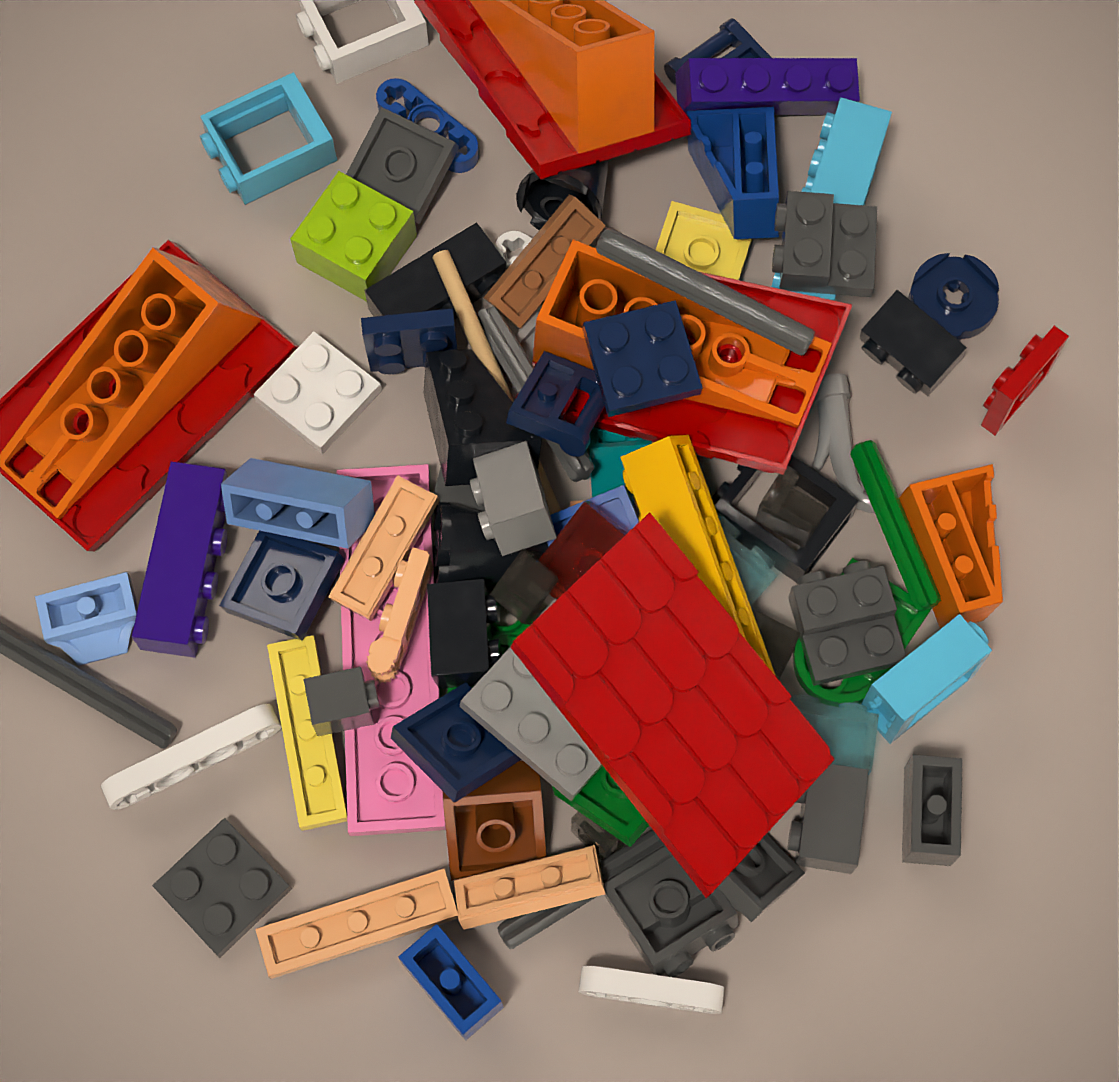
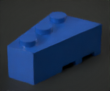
M774 107L686 111V115L691 120V135L687 136L688 151L733 238H778L779 231H774L776 205L779 203Z

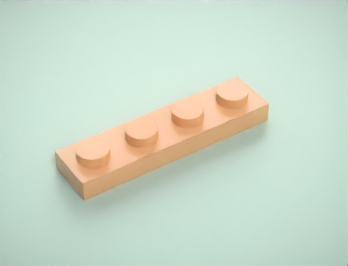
M441 869L257 928L256 933L268 977L273 979L433 927L436 924L440 925L458 919V911L445 869Z

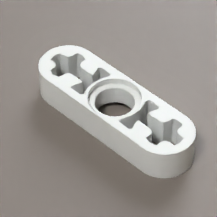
M582 966L578 992L598 998L700 1013L721 1014L724 987L701 981L598 966Z

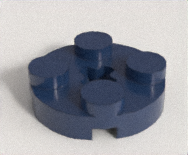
M950 253L939 254L928 259L919 267L915 273L908 299L957 340L960 341L961 339L974 337L990 325L997 312L999 304L998 280L993 271L974 256L965 254L961 258L957 256L949 257ZM948 289L952 293L958 290L962 291L964 294L961 299L962 303L952 304L945 299L947 295L944 290Z

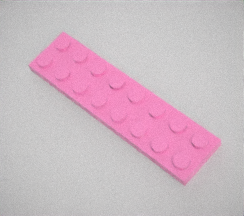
M428 464L337 470L338 475L371 481L375 514L397 475L430 492ZM431 515L413 548L427 551L430 554L434 568ZM364 533L348 549L339 547V553L345 559L340 568V575ZM434 569L429 584H434ZM394 583L372 622L341 606L343 670L361 667L365 681H375L374 677L371 676L366 661H368L367 656L370 655L368 651L371 643L383 637L384 632L379 631L380 619L386 604H394L399 589L394 587ZM427 590L401 667L397 670L398 675L395 676L396 679H392L391 682H386V684L384 682L380 684L378 680L375 681L380 708L371 710L374 725L345 731L349 836L446 830L443 791L391 739L394 725L440 698V689L431 676Z

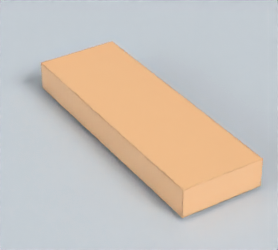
M397 475L328 597L332 601L372 622L394 583L400 561L407 560L412 547L416 544L438 505L439 497Z
M595 845L454 880L458 920L463 930L606 894L599 855Z

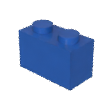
M438 924L434 925L398 956L402 965L465 1041L504 1008L501 999Z

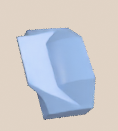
M127 572L35 596L45 642L60 647L78 666L128 652L129 639L137 614V605L131 577Z

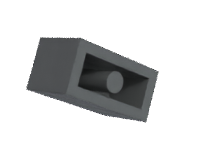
M913 755L904 767L902 863L951 866L961 856L962 758Z
M830 764L795 802L801 804L800 821H791L788 850L796 851L795 863L798 866L852 874L857 868L869 770Z

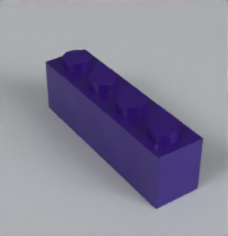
M688 58L675 73L677 103L685 113L686 111L774 107V115H826L827 112L836 113L840 97L856 102L860 101L857 58Z
M170 462L132 632V639L140 650L196 658L198 644H205L209 630V618L204 616L208 599L214 600L218 588V573L214 572L217 556H223L227 546V529H223L226 514L221 483L228 478L225 469Z

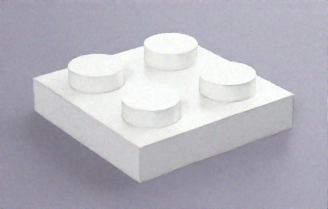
M313 331L254 393V397L257 403L323 455L378 396L382 388L381 383Z

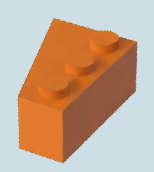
M993 464L909 484L899 497L941 596V601L932 608L940 629L959 614L967 623L970 621L974 623L984 621L1003 602L999 546H995L994 521L997 519L996 505L992 504L991 480L994 478Z

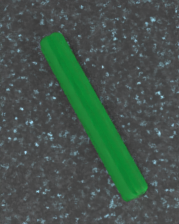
M872 440L858 443L851 450L850 455L912 603L918 611L931 609L941 601V596L877 445Z

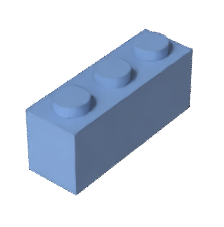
M250 458L221 483L227 524L348 549L367 530L375 515L370 480Z

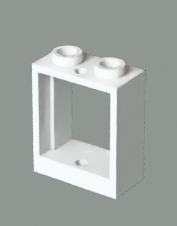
M299 0L301 12L296 14V19L304 37L312 36L317 45L313 47V52L321 70L329 69L336 84L429 46L426 21L414 0H386L398 24L340 48L336 47L321 17L361 0Z

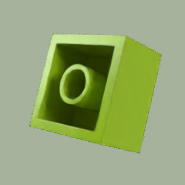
M338 171L290 240L298 264L367 302L364 290L392 273L417 237L414 212Z

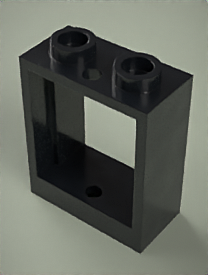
M792 455L784 475H781L829 508L796 552L733 508L761 472L760 470L738 464L737 470L740 471V474L732 484L726 481L723 482L712 497L722 529L727 535L798 584L797 579L812 571L853 517L858 500Z

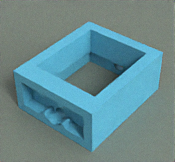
M294 72L200 116L206 132L199 136L209 158L214 159L218 157L223 167L218 169L229 193L237 190L244 205L337 161L333 138ZM289 110L308 144L243 175L225 140Z
M960 614L957 615L876 680L861 703L860 711L889 744L893 743L975 676L992 652V649L988 646L989 640L986 634L974 622L970 621L967 623Z

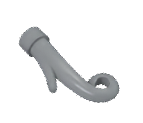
M840 373L824 375L814 399L815 404L818 405L819 436L812 464L813 470L819 472L823 468L828 455H830L832 467L840 488L858 500L857 509L868 513H875L868 495L864 493L865 488L861 479L858 480L857 470L850 455L853 444L848 410V399L851 395L847 376Z

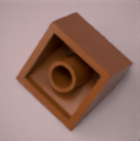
M519 761L455 803L443 792L451 881L546 857L540 775L524 761Z

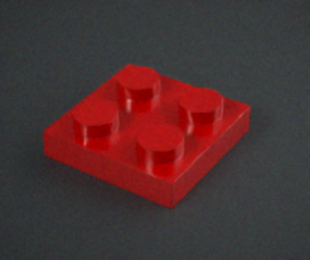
M1054 325L1044 338L1036 334L1020 353L1021 359L1013 369L1008 366L993 384L992 389L994 391L983 404V407L988 411L981 424L982 427L996 436L1049 374L1069 338L1066 333Z

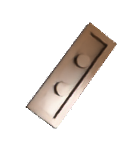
M568 195L483 298L496 307L514 326L521 329L546 299L572 240L574 239L590 246L606 225L575 196Z

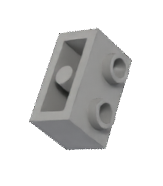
M527 441L473 458L477 478L471 479L470 485L478 507L484 505L486 510L478 513L480 525L486 540L495 538L502 556L557 538L539 472Z

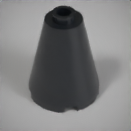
M609 159L601 162L597 160L594 164L573 170L560 171L557 175L540 179L532 169L519 185L516 193L517 207L521 213L523 208H525L532 216L530 224L540 230L568 195H572L601 220Z
M438 502L434 521V531H437L435 546H433L434 583L484 579L487 587L490 588L547 578L549 569H557L547 542L502 556L495 538L486 540L478 518V513L481 511L451 502Z

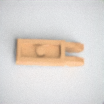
M412 547L408 561L401 560L398 565L394 587L399 589L394 604L387 603L383 610L379 631L384 632L382 638L371 643L368 651L370 655L367 656L368 661H366L371 676L374 677L375 681L378 680L380 684L381 682L386 684V682L396 679L395 676L398 675L397 670L400 669L427 590V584H429L434 569L430 554L427 551Z

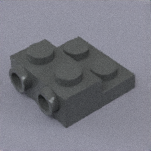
M787 191L785 204L777 203L774 225V231L783 232L782 245H774L772 272L780 273L779 289L796 292L872 297L875 276L877 206L833 203L834 194Z
M869 561L855 562L843 568L844 575L826 578L823 571L811 572L797 579L798 585L791 587L788 599L813 686L893 668L906 657L894 616L897 608L884 565L872 568Z
M666 846L604 883L606 893L604 896L627 929L631 941L654 975H662L666 972L668 977H676L693 964L692 955L706 946L711 951L719 950L730 943L735 937L733 929L739 926L738 915L727 897L716 888L709 897L705 898Z

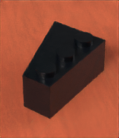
M471 349L426 352L423 394L445 486L470 485V480L477 478L473 458L527 441L538 469L542 443L541 437L506 423L508 411L513 402Z

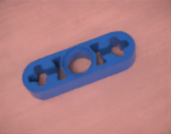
M389 79L378 87L376 93L378 110L383 107L416 124L423 118H433L440 124L438 129L434 131L435 133L445 138L448 134L449 140L454 141L459 146V149L464 146L467 147L466 155L460 152L456 153L448 169L449 171L464 173L476 166L479 159L478 141L471 131L403 79ZM403 96L405 107L398 102L389 105L388 98L392 97L397 100ZM406 109H408V110L410 111L408 117H407Z

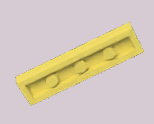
M311 635L304 637L303 641L292 639L268 644L299 828L301 831L346 822L347 807L333 733L317 736L312 726L303 680L322 675L315 637Z

